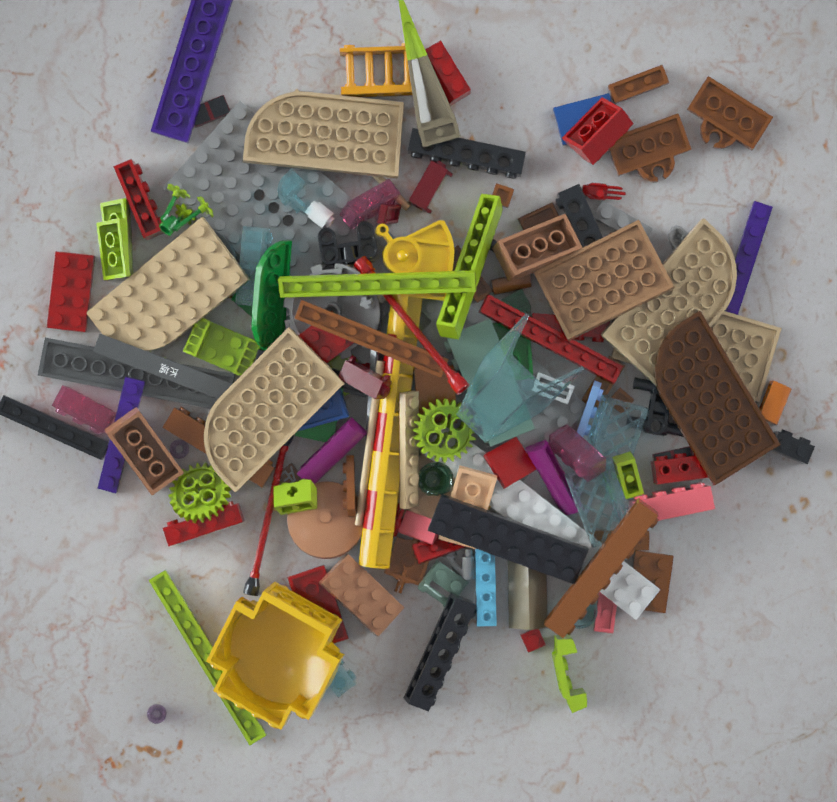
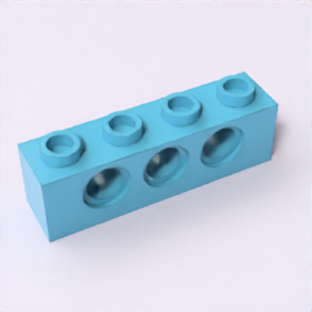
M475 549L477 627L497 626L495 555Z

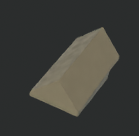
M507 560L509 628L524 630L548 628L544 625L545 618L547 617V574Z

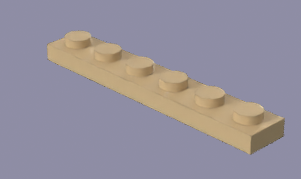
M415 390L400 393V508L402 509L419 506V448L416 446L419 440L413 438L418 435L413 429L418 428L414 421H419L417 415L419 413V391Z

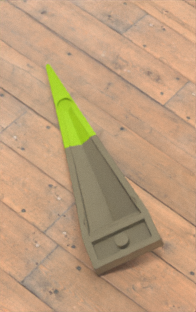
M398 0L417 129L422 146L424 148L459 138L461 135L456 117L425 51L404 0Z

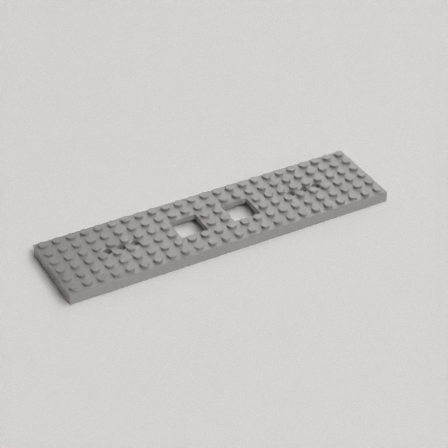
M239 101L163 188L171 195L173 191L167 189L168 184L178 185L180 189L186 190L190 198L186 197L184 199L180 196L177 201L181 204L184 203L187 209H192V213L198 210L200 206L197 197H203L205 202L209 204L208 207L213 210L214 216L212 218L204 212L196 217L198 219L204 217L212 229L223 235L231 243L234 251L255 269L261 257L270 246L282 240L292 241L289 276H309L312 274L311 267L321 264L324 270L327 265L322 261L318 242V233L322 228L309 219L305 213L314 200L317 203H322L334 213L333 218L335 220L329 228L334 231L337 244L358 241L356 230L360 222H370L374 227V231L380 224L319 170L243 163L245 135L250 121L255 114ZM258 190L265 192V197L261 201L254 198V194ZM272 203L279 205L280 208L277 213L269 211V206ZM286 216L294 218V223L291 226L284 225L283 219ZM368 226L360 229V233L363 236H367L371 232ZM388 231L389 235L395 239L396 237ZM326 232L322 235L324 242L331 241V233ZM375 233L377 255L369 261L375 268V273H391L385 267L382 260L383 249L387 242L383 236H377ZM367 245L363 249V253L366 255H371L374 252V248L371 245ZM327 252L325 260L331 261L336 256L335 253ZM423 298L421 312L431 320V323L422 333L442 357L449 359L447 364L452 365L453 355L452 353L448 354L444 346L446 337L439 335L436 326L444 301ZM386 300L383 304L380 303L383 318L390 310V304ZM471 304L463 329L488 320V318L478 313L479 310ZM329 306L328 310H333V312L337 314L336 307ZM418 340L417 346L425 349V347H423V345ZM357 345L350 350L363 364L370 363L371 349ZM532 357L533 379L516 380V383L535 429L516 437L524 449L545 439L552 449L583 414L586 404L574 393H572L569 403L564 404L531 391L538 372L555 378ZM413 373V381H412V389H411V390H415V391H416V389H415V376H414V373ZM540 378L539 380L566 392L569 391L568 388L546 379ZM537 385V388L566 399V396ZM467 390L459 395L456 394V405L461 402L463 404L462 409L465 407L469 408L467 414L475 415L474 407L470 408L466 397L469 396ZM457 419V423L453 424V427L458 428L461 425V420ZM476 424L472 426V428L477 430L476 433H472L476 440L470 441L486 453L509 441L506 440L490 447L489 444H484L480 434L483 433L481 425L477 426ZM528 475L520 480L524 481L528 477Z

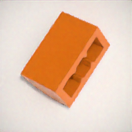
M776 381L769 382L759 409L767 422L778 425L792 389Z

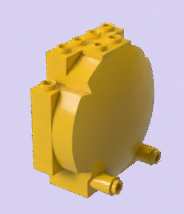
M275 581L263 591L259 601H249L244 597L239 598L235 602L206 660L214 669L223 671L213 691L218 693L220 698L230 700L236 707L251 712L252 716L257 719H263L275 729L282 730L292 712H295L302 719L309 720L315 713L326 689L334 680L339 664L345 655L332 643L342 619Z

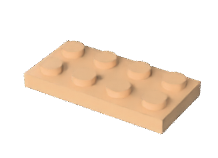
M459 465L450 497L488 510L497 475ZM439 535L438 539L473 548L471 546L462 544L460 542L443 537L441 535Z

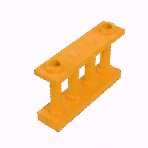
M402 43L401 46L355 48V45H344V48H340V56H346L347 84H345V87H341L342 96H413L405 43ZM392 54H404L405 82H403V85H395V82H393ZM365 55L366 83L364 86H357L354 82V56ZM373 55H384L385 57L384 85H376L374 83Z

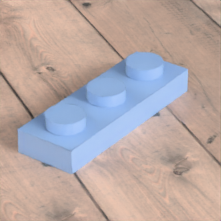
M594 380L575 439L582 441L584 435L588 436L591 428V425L588 424L589 419H594L597 407H594L596 400L600 401L603 390L600 389L601 382Z

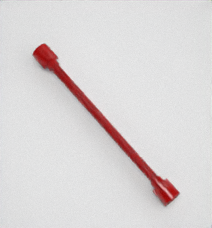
M366 256L361 257L354 264L356 270L361 274L375 273V268ZM383 295L423 347L434 358L435 362L445 372L448 383L457 395L464 392L469 387V383L465 378L448 366L447 362H445L422 331L414 324L413 320H411L410 316L399 305L393 295Z

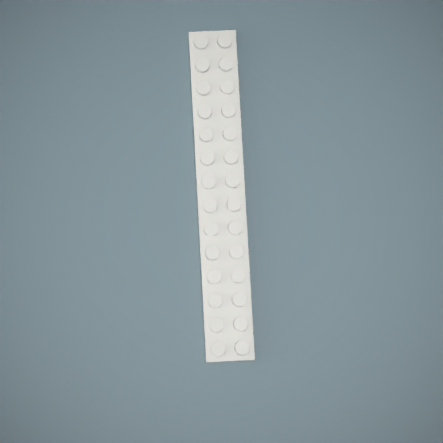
M448 428L441 430L442 433L449 431ZM437 433L431 439L430 442H433L437 439ZM455 438L448 440V447H452L455 444ZM471 441L469 443L473 447L467 446L465 449L468 453L461 452V459L455 455L454 462L449 457H447L446 463L442 461L441 457L438 462L434 460V456L431 458L434 463L455 479L459 465L495 475L483 457L486 452ZM497 479L489 506L504 517L589 548L579 572L580 574L602 546V543L523 481L519 480L503 489ZM623 561V567L617 575L613 574L610 578L609 586L605 590L601 589L600 592L637 620L660 589Z

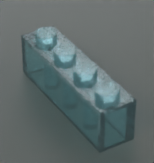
M243 226L239 265L250 280L237 290L236 304L253 306L256 266L268 249V245L272 242L270 228Z

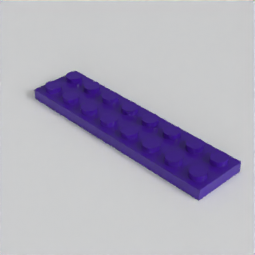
M191 0L153 121L152 133L189 143L233 0Z

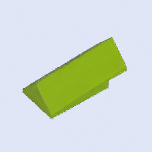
M123 198L100 203L102 222L96 223L103 280L128 278L133 274L131 208L128 200Z

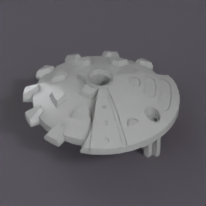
M335 263L334 269L323 270L321 264L311 267L312 274L310 275L361 273L348 265ZM378 295L285 297L283 307L289 308L290 319L285 320L286 328L294 329L297 335L311 326L294 318L301 300L328 310L329 306H334L337 309L338 315L376 330L379 326L381 309ZM353 343L340 353L341 359L350 357L352 355L350 350L359 344Z

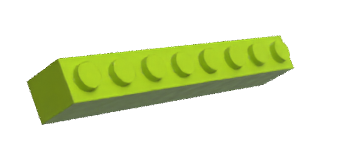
M482 193L455 271L475 270L476 286L478 285L503 211L500 196ZM475 292L446 294L436 323L441 337L459 340Z

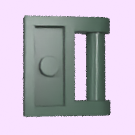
M436 560L420 582L418 590L423 593L426 592L445 607L449 596L445 597L429 586L431 581L437 583L450 594L453 593L458 596L469 582Z

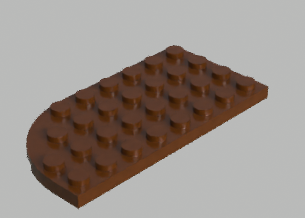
M698 311L677 324L666 335L659 347L655 361L656 386L662 401L713 485H717L781 444L702 312Z

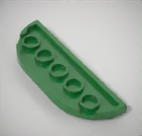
M282 240L270 246L256 266L251 330L256 343L263 351H266L285 331L287 307H283L285 297L280 298L278 278L280 276H289L292 250V241Z

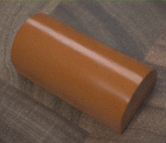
M530 275L510 283L506 276L491 279L494 295L532 287Z

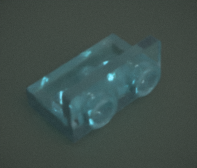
M343 659L339 664L334 680L329 686L338 698L357 683L355 681L357 677L352 670L349 669L347 671L343 666L345 663Z

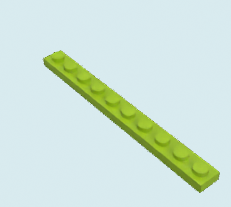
M475 270L280 276L278 278L280 298L476 292L477 290Z
M164 570L151 578L149 582L215 688L223 671L214 669L210 663L206 662L213 645L167 570ZM221 698L249 746L267 735L258 719L252 716L251 712L236 707L228 699Z

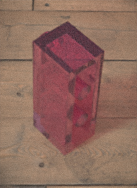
M387 179L347 202L339 215L350 229H353L360 222L367 221L377 215L381 204L395 203L401 193L390 179Z
M62 385L51 405L56 408L55 412L60 415L66 416L68 414L72 416V421L75 423L89 425V430L96 434H100V432L106 433L104 429L111 425L116 416L115 411L66 385Z
M565 424L549 435V446L553 453L559 456L565 465L570 466L579 477L584 478L587 482L606 470V457L568 424Z

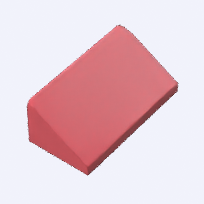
M408 510L398 530L401 534L432 545L439 536L428 531L431 518Z

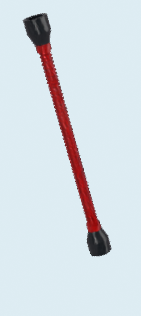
M294 435L279 450L275 474L270 488L271 493H269L267 510H265L266 515H264L263 527L254 560V568H252L253 570L250 572V577L246 581L243 593L247 595L258 596L259 571L267 541L266 537H268L267 532H269L271 515L274 510V486H278L280 483L279 479H281L280 474H282L284 457H286V452L294 439Z

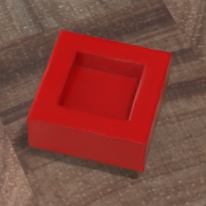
M539 629L529 630L520 634L528 653L546 645Z

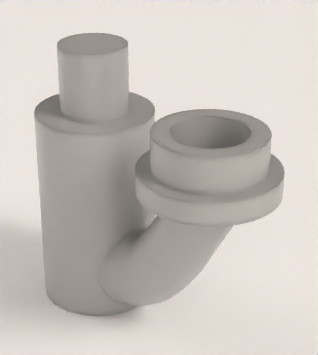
M465 548V554L462 555V567L455 560L457 557L456 551L443 556V558L448 560L453 570L461 575L463 579L472 580L476 578L475 554H472V548Z

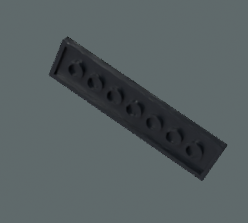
M441 494L428 526V531L571 584H575L589 551V548L444 494Z

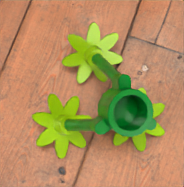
M168 184L167 189L173 191V198L160 218L162 222L159 228L162 232L171 236L186 223L191 225V220L195 221V217L200 213L206 212L213 218V210L208 207L209 204L201 196L197 197L200 206L194 213H192V209L187 210L184 203L181 206L176 204L175 207L178 210L175 211V214L178 215V218L173 215L169 217L168 215L176 200L180 196L184 199L186 197L190 198V195L186 190L180 189L178 185Z

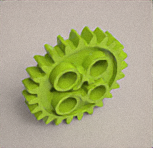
M444 398L443 404H441L440 400L436 399L435 406L429 402L430 408L422 407L425 413L417 414L421 418L420 421H414L418 428H414L413 431L418 433V435L413 438L420 440L416 446L418 448L423 447L421 452L423 454L428 452L427 457L431 459L434 456L436 462L439 461L440 457L444 463H446L447 457L454 462L455 455L461 459L460 453L464 452L467 454L468 452L465 448L467 446L473 447L469 443L470 440H476L472 433H476L477 430L472 428V426L477 423L470 421L474 415L471 413L467 414L469 408L465 407L462 409L463 404L459 402L456 405L454 399L451 400L450 404L446 398ZM437 414H442L443 416L440 423H435L434 421ZM456 419L461 420V425L458 428L453 427V422ZM442 429H449L448 432H441ZM437 433V439L429 442L430 434ZM455 438V444L452 447H448V440Z
M204 462L202 467L199 463L196 464V468L189 465L188 471L182 469L184 473L178 477V481H172L175 487L169 488L172 493L168 495L171 499L169 503L175 513L180 518L184 517L187 522L191 519L196 523L199 518L203 523L204 517L211 520L212 514L218 516V510L224 511L223 504H229L225 498L231 497L228 491L232 489L218 476L211 465L208 466L206 462Z

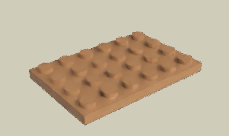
M639 220L534 272L568 341L674 289L669 275Z

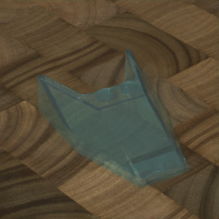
M527 313L483 358L456 414L484 442L540 414L584 370L581 366L548 384H542L515 359L513 350L528 320L529 315Z

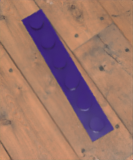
M754 201L735 256L737 270L736 287L733 297L725 310L726 312L736 315L739 313L769 221L772 206Z
M125 377L114 422L137 407L139 409L146 381ZM111 439L109 440L97 489L117 493L126 460Z

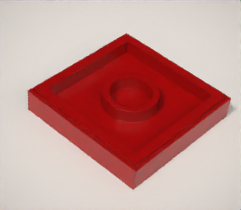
M517 437L510 439L483 456L493 473L497 475V479L503 489L537 470Z

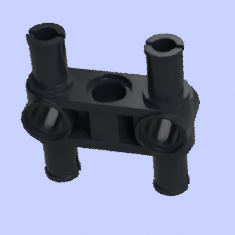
M635 377L633 389L649 391L651 394L648 412L645 418L628 415L626 427L642 429L643 432L653 435L666 436L670 434L684 437L677 424L669 423V411L659 395L657 386L650 380ZM655 420L661 426L657 432L651 428V424Z

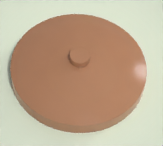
M328 481L318 482L314 484L317 487V509L288 514V530L294 543L304 553L319 559L337 558L348 553L357 545L362 537L363 525H355L356 516L348 517L347 510H344L343 498H347V492H343L342 484ZM356 495V511H357L358 497H357V495Z

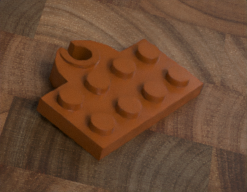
M709 76L687 108L689 112L703 120L700 126V135L705 144L710 140L711 133L719 135V142L715 143L712 147L714 149L727 148L737 141L752 151L773 119V116Z
M679 113L627 131L615 142L614 146L609 149L618 176L637 170L640 177L644 180L657 183L658 177L653 174L655 167H660L663 170L662 177L665 180L674 170V156L691 151L692 149Z

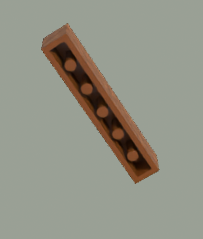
M180 407V409L174 408L162 428L206 454L204 445L206 421L198 416L196 419L191 417V412L183 407ZM269 459L249 480L263 488L275 469L272 465L273 461Z

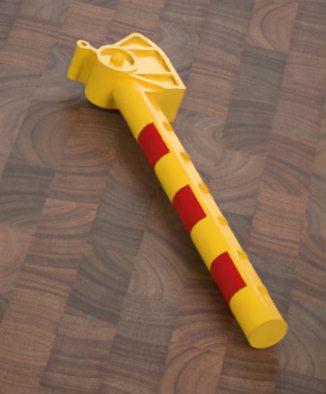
M438 220L406 237H397L395 239L389 235V228L386 224H380L376 227V235L383 236L387 242L383 249L382 260L385 267L391 273L453 271L454 243L445 221ZM447 293L391 295H393L419 328L423 298L444 301ZM390 305L387 334L417 346V337H415L414 333H412ZM384 355L383 359L385 361L383 377L386 374L391 376L390 380L392 383L388 396L385 399L379 400L358 563L361 566L378 569L390 568L400 486V393L411 391L414 373L413 366Z

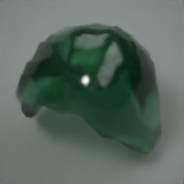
M430 462L420 469L418 485L426 495L439 496L450 492L454 485V475L447 465L440 462Z

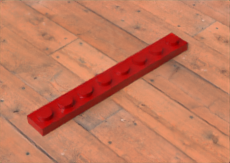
M489 294L486 295L478 312L611 384H615L623 367L573 339L568 341L564 334Z

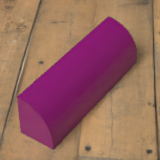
M351 417L300 466L297 475L302 479H311L314 484L317 483L367 435V431Z
M545 439L525 447L528 456L536 467L558 509L565 515L579 512L581 501L547 440Z

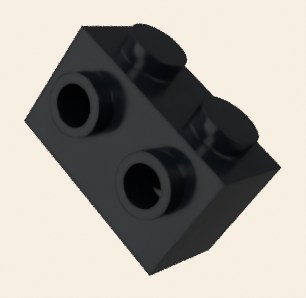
M783 429L781 432L774 431L781 445L771 451L799 463L808 464L815 446L810 444V440L803 437L796 439L792 437L793 433Z

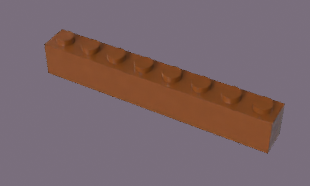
M640 498L636 500L579 574L575 584L569 587L545 618L544 625L562 638L574 631L576 627L574 624L578 619L582 620L585 617L587 607L590 604H595L599 598L598 593L601 589L605 590L609 586L612 575H617L620 572L625 558L629 559L635 551L633 548L637 543L641 544L647 536L645 534L649 528H654L659 519L657 518L658 512Z

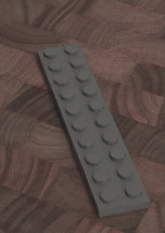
M45 337L38 376L121 392L125 377H131L146 381L142 396L209 409L218 400L212 396L95 353L92 346ZM182 364L232 384L234 383L235 374Z

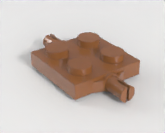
M398 536L391 552L390 568L384 571V574L393 576L398 580L394 592L398 591V593L402 594L405 583L419 586L424 578L429 561L418 564L412 549L413 544L420 542L418 539L406 540Z

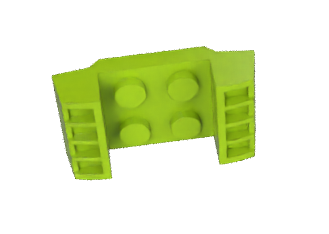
M202 318L192 327L183 352L241 376L255 362L258 349L261 348L255 340Z
M554 635L555 649L552 652L559 691L562 697L566 699L571 712L575 713L587 707V695L583 688L573 689L571 679L565 672L569 669L567 660L563 655L577 653V649L570 635H566L564 638Z

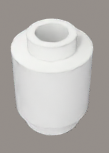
M315 200L305 212L308 218L321 228L325 226L329 228L335 220L333 218L334 213Z

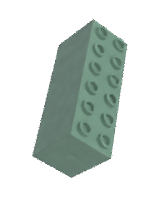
M491 319L463 329L459 340L446 338L444 346L447 353H452L454 359L451 360V363L454 366L455 372L459 371L460 375L469 383V387L466 389L469 396L466 397L470 408L474 407L476 412L474 420L477 426L481 425L483 433L480 434L484 444H489L491 447L535 429Z

